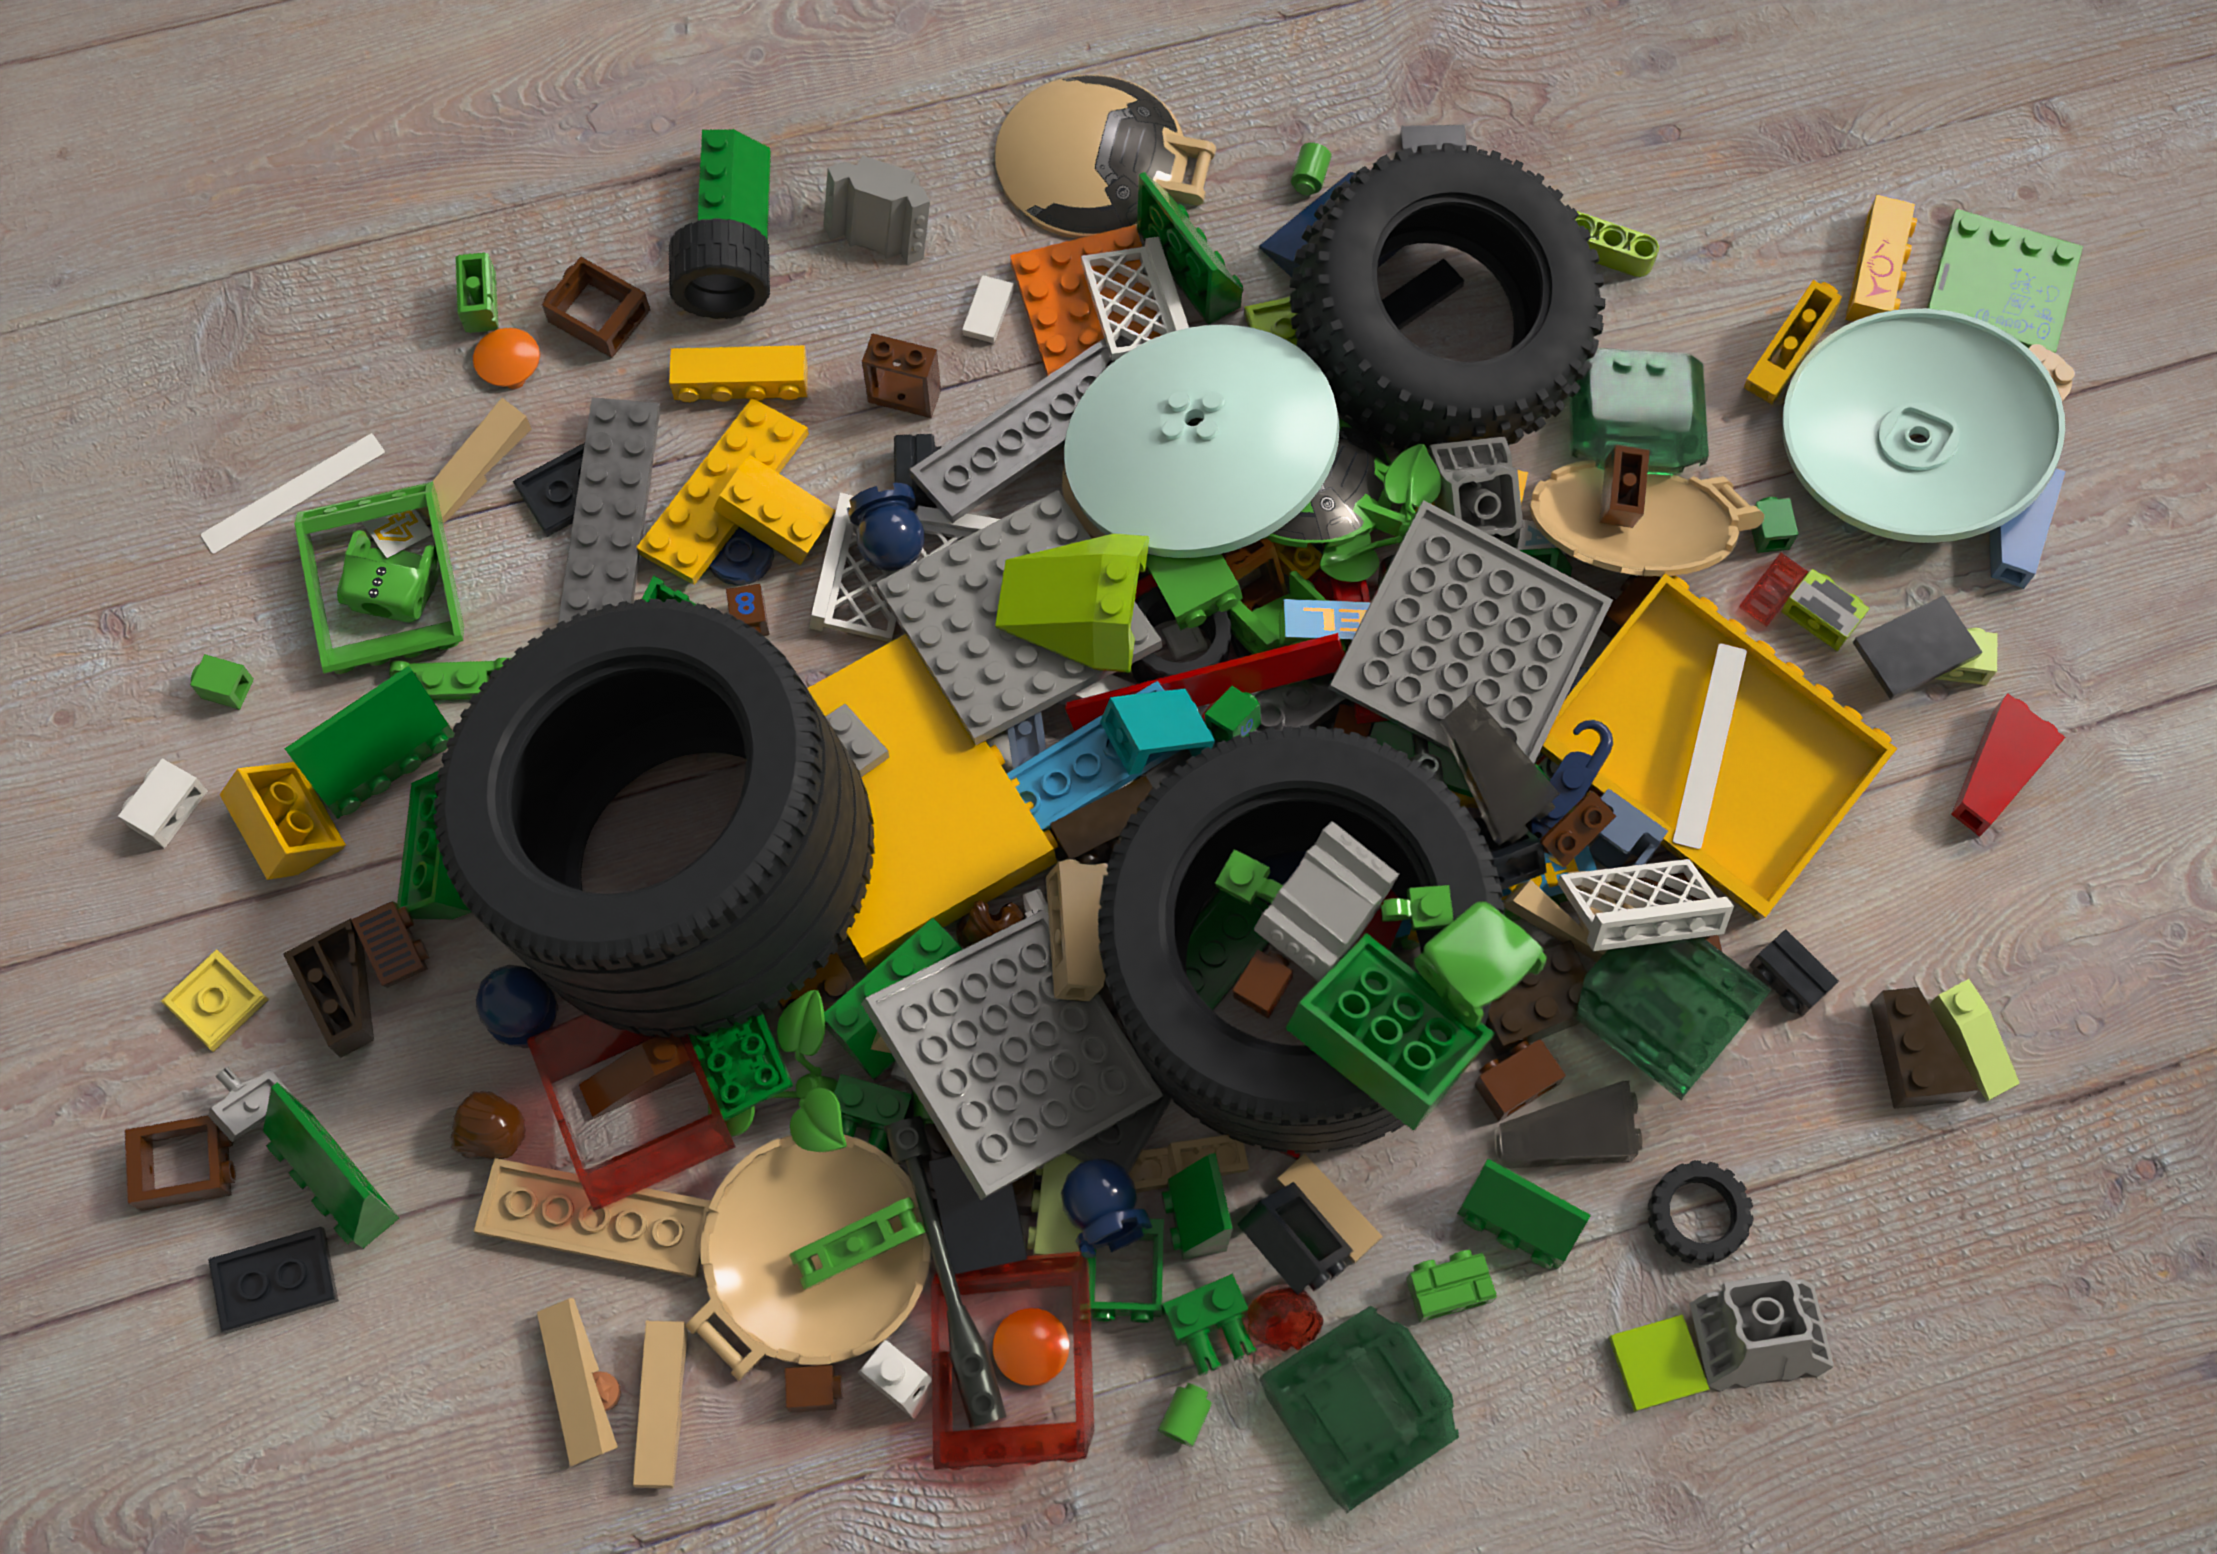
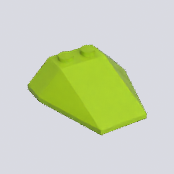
M1110 534L1006 559L995 627L1094 670L1130 673L1135 644L1131 623L1139 571L1145 572L1149 536Z

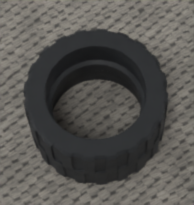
M703 219L694 223L691 222L678 229L675 235L671 237L669 245V291L671 299L674 300L676 305L682 307L683 310L711 319H732L734 317L746 316L751 312L759 310L760 307L765 305L770 296L768 240L756 228L732 219Z
M1158 586L1152 588L1148 593H1144L1136 603L1153 628L1161 623L1175 620ZM1218 611L1208 616L1198 626L1207 634L1211 641V646L1205 654L1195 660L1178 663L1164 660L1151 653L1131 665V671L1137 683H1144L1228 661L1232 626L1227 611Z

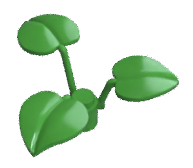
M1424 444L1415 445L1398 455L1388 467L1384 477V491L1389 501L1396 504L1405 503V509L1411 516V519L1405 521L1400 526L1399 536L1371 543V536L1365 531L1356 535L1354 540L1349 543L1331 547L1325 544L1319 562L1320 568L1324 573L1334 579L1345 582H1358L1369 578L1376 572L1380 564L1374 549L1401 543L1416 514L1412 505L1419 507L1423 500L1430 504L1436 500L1441 490V477Z
M810 990L789 1004L782 1012L777 1027V1037L781 1048L786 1052H795L796 1060L809 1070L810 1073L799 1078L796 1083V1091H783L771 1098L801 1099L799 1101L801 1108L793 1114L790 1120V1132L794 1142L800 1148L808 1151L831 1152L847 1146L842 1130L840 1104L834 1094L838 1081L832 1077L822 1076V1069L815 1067L804 1057V1055L813 1056L819 1051L825 1035L823 1003L817 990ZM711 1093L708 1104L710 1126L721 1135L728 1137L743 1134L753 1121L755 1107L753 1106L745 1112L725 1121L714 1095Z

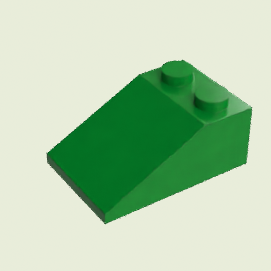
M1212 1153L1170 1177L1167 1181V1191L1161 1192L1165 1213H1172L1175 1227L1169 1228L1172 1247L1174 1251H1181L1182 1260L1225 1252L1228 1248L1233 1228L1216 1153Z

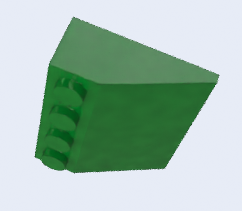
M1145 172L1139 174L1137 232L1144 241L1146 238L1159 237L1172 278L1207 325L1241 307L1242 292L1244 291L1240 279L1236 275L1230 274L1225 267L1221 254L1218 251H1213L1207 244L1204 232L1199 227H1194L1189 220L1185 207L1182 204L1178 205L1172 196Z
M408 665L284 749L335 817L339 819L343 815L355 812L361 806V803L371 796L386 791L391 786V783L402 775L410 774L417 770L421 763L431 755L445 751L447 749L446 744L449 738L454 736V732Z
M1367 933L1299 1002L1285 1028L1413 1131L1433 1111L1494 1035V1032L1482 1023L1474 1029L1470 1026L1466 1027L1446 1007L1434 988L1421 975Z
M278 1082L274 1084L270 1090L263 1132L270 1139L266 1147L279 1162H282L284 1159L289 1162L293 1169L288 1174L302 1190L307 1186L316 1196L311 1199V1202L324 1217L331 1214L339 1224L334 1227V1230L348 1245L354 1241L364 1249L400 1218L313 1113Z

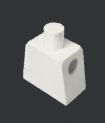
M886 1340L879 1345L858 1371L862 1378L913 1419L917 1417L938 1390L936 1384L924 1370ZM921 1387L918 1394L913 1398L916 1391Z

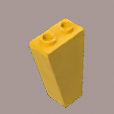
M1815 280L1811 282L1746 378L1744 385L1746 390L1771 405L1775 402L1795 374L1797 368L1834 319L1842 296L1838 294V290L1834 286L1826 282L1818 283Z

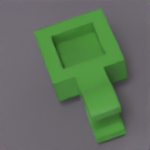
M1237 850L1233 851L1215 882L1217 888L1249 905H1252L1256 896L1272 904L1278 891L1283 887L1278 882L1266 879L1270 873L1269 867Z
M1449 885L1409 888L1407 891L1408 900L1388 899L1384 900V905H1381L1382 921L1410 919L1412 931L1446 928L1453 922Z

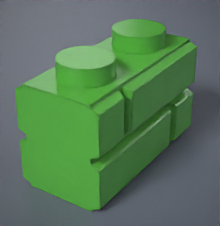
M489 253L456 256L457 309L465 332L476 333L499 329L496 271Z
M1464 1250L1450 1255V1262L1436 1265L1435 1260H1428L1413 1266L1414 1272L1409 1273L1406 1280L1420 1322L1492 1303L1497 1298L1483 1253L1472 1256L1471 1250Z

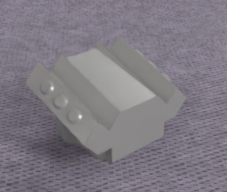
M864 155L861 156L857 165L844 161L827 168L823 226L830 240L845 235L850 247L855 245L863 246L884 254L886 259L901 254L906 265L924 259L930 200L924 188L920 186V181L916 177L915 172Z
M1497 437L1430 445L1428 454L1437 466L1441 477V490L1434 501L1435 506L1516 548L1520 539L1519 529L1523 528L1518 470L1512 467L1511 451L1506 438Z
M1331 822L1323 829L1316 844L1307 851L1289 881L1278 891L1271 906L1262 913L1254 930L1320 982L1349 952L1379 910L1381 902L1390 891L1399 874L1334 822Z
M1789 1273L1724 1282L1721 1291L1705 1293L1690 1303L1708 1386L1722 1392L1735 1383L1748 1388L1753 1384L1779 1379L1793 1381L1805 1373L1818 1377L1834 1367L1814 1284L1803 1279L1791 1280Z

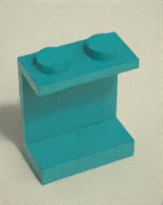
M1186 689L1110 697L1100 721L1128 775L1142 773L1151 753L1188 749L1192 757H1195L1207 747L1211 750L1215 741L1211 730L1207 728L1198 712L1196 704L1193 703Z

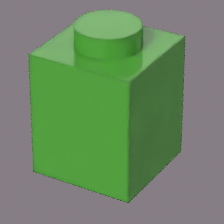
M204 654L201 663L193 669L190 685L201 699L240 710L254 678L244 665Z

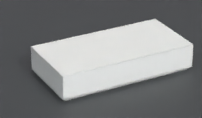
M982 275L962 329L963 336L995 343L1014 290V283Z

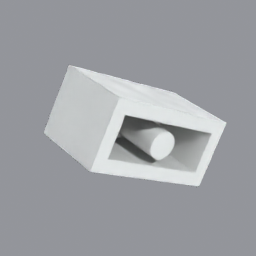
M162 758L157 766L152 767L147 772L144 783L137 792L125 801L118 817L130 829L165 848L208 790L196 777Z

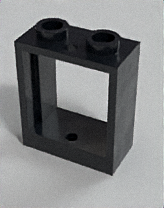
M1499 809L1473 819L1480 828L1478 835H1483L1489 850L1497 847L1502 848L1491 852L1495 861L1493 867L1497 869L1502 890L1547 873L1544 847L1540 843V839L1509 816L1503 814Z
M1295 1182L1260 1200L1237 1223L1240 1229L1297 1295L1308 1288L1315 1292L1328 1280L1332 1281L1347 1268L1344 1260L1353 1252V1249Z

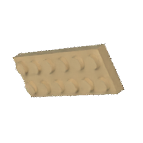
M494 1158L474 1232L478 1235L697 1278L701 1264V1234L711 1201Z

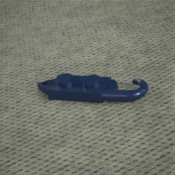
M1585 720L1574 728V735H1579L1586 729L1596 731L1600 736V742L1592 756L1578 751L1570 752L1565 756L1528 816V819L1531 820L1532 834H1539L1542 838L1586 794L1613 747L1612 733L1602 722Z

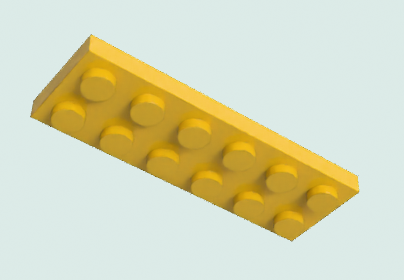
M751 398L637 545L636 549L639 555L695 585L739 527L713 510L719 495L736 470L751 455L777 473H780L809 435L808 427Z

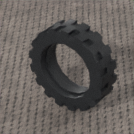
M1694 1160L1689 1164L1682 1163L1667 1172L1656 1184L1652 1191V1197L1648 1202V1210H1650L1648 1222L1650 1228H1653L1656 1233L1654 1235L1656 1241L1659 1244L1663 1243L1667 1248L1665 1251L1673 1257L1677 1255L1682 1258V1262L1688 1264L1696 1262L1699 1265H1709L1712 1262H1720L1726 1259L1746 1241L1750 1234L1749 1228L1753 1225L1754 1215H1751L1750 1210L1753 1208L1751 1197L1747 1198L1745 1193L1747 1190L1746 1186L1742 1181L1738 1183L1734 1178L1735 1174L1731 1170L1718 1168L1719 1164L1709 1161L1705 1164L1701 1163V1160ZM1689 1183H1703L1716 1189L1726 1200L1730 1210V1225L1726 1234L1719 1240L1711 1243H1698L1685 1237L1675 1227L1670 1215V1202L1674 1192L1681 1186Z

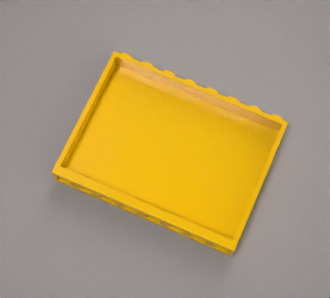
M1665 573L1566 697L1540 752L1558 766H1560L1565 756L1570 752H1584L1592 756L1600 742L1599 734L1592 729H1586L1579 735H1574L1573 730L1579 723L1585 720H1596L1605 724L1612 733L1613 747L1589 790L1595 792L1601 798L1609 788L1668 830L1660 844L1680 860L1690 859L1695 868L1700 869L1704 879L1757 920L1766 918L1898 748L1890 743L1892 739L1884 731L1878 728L1871 729L1861 721L1863 717L1855 709L1849 706L1842 707L1832 699L1834 697L1827 688L1820 684H1815L1814 686L1803 677L1805 675L1798 666L1791 662L1785 664L1777 658L1775 650L1769 644L1762 640L1756 642L1745 634L1747 630L1741 623L1732 618L1727 620L1717 612L1718 607L1712 601L1705 597H1700L1699 599L1688 591L1690 587L1684 580L1675 575L1670 577ZM1725 644L1745 649L1747 653L1702 847L1697 849L1674 843L1673 838L1718 645Z
M906 634L807 688L825 717L843 704H846L889 752L888 759L861 777L868 793L874 821L872 826L874 828L873 842L875 854H871L873 857V867L870 869L871 879L870 884L865 885L867 893L865 899L861 900L862 907L860 913H855V922L852 928L848 927L846 932L867 970L883 962L932 918L942 927H945L968 914L976 901L982 900L987 903L1057 863L1054 849L1058 848V844L1049 829L1043 832L1030 810L1034 808V805L1031 801L1025 804L1015 788L1020 784L1018 779L1015 778L1011 781L1001 766L1005 764L1001 752L996 745L989 747L986 740L975 745Z

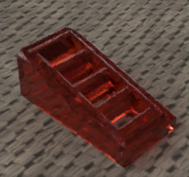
M1780 552L1739 605V608L1767 627L1809 572ZM1778 569L1794 581L1789 584L1774 572ZM1771 579L1786 591L1784 594L1780 593L1767 584V581ZM1761 589L1765 590L1776 598L1778 602L1776 604L1772 603L1762 596L1759 591ZM1756 599L1771 611L1768 615L1764 614L1750 604L1752 600Z

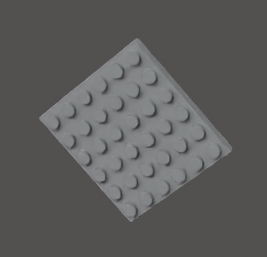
M1058 490L876 582L878 592L975 745L1115 673V671L1094 670L995 627L1006 559L1091 539ZM1134 602L1131 631L1135 637L1132 663L1162 648L1161 638L1136 602Z
M1423 500L1328 689L1505 782L1523 787L1613 599Z
M1045 909L865 998L861 1003L981 1200L1139 1112L1163 1096L1099 993L1090 1001L1054 998L1049 916Z

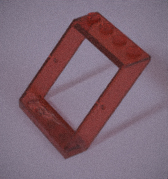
M583 1014L527 1039L577 1176L594 1211L736 1147L688 1034H686V1037H681L712 1113L589 1169L586 1167L554 1082L638 1046L658 1035L645 1036L641 1033L636 1034L627 1030H619Z
M1080 1251L1028 1256L1026 1260L954 1274L960 1295L1072 1286L1076 1422L953 1431L952 1364L948 1354L950 1348L946 1312L948 1308L936 1271L931 1283L934 1470H961L967 1467L982 1466L996 1468L1010 1464L1025 1463L1027 1465H1036L1041 1462H1075L1086 1459L1095 1431L1088 1259L1083 1257Z

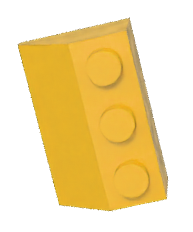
M751 455L736 470L719 495L713 509L800 566L836 512V510Z
M295 762L237 768L219 794L267 880L299 875L343 850L346 846L314 788Z

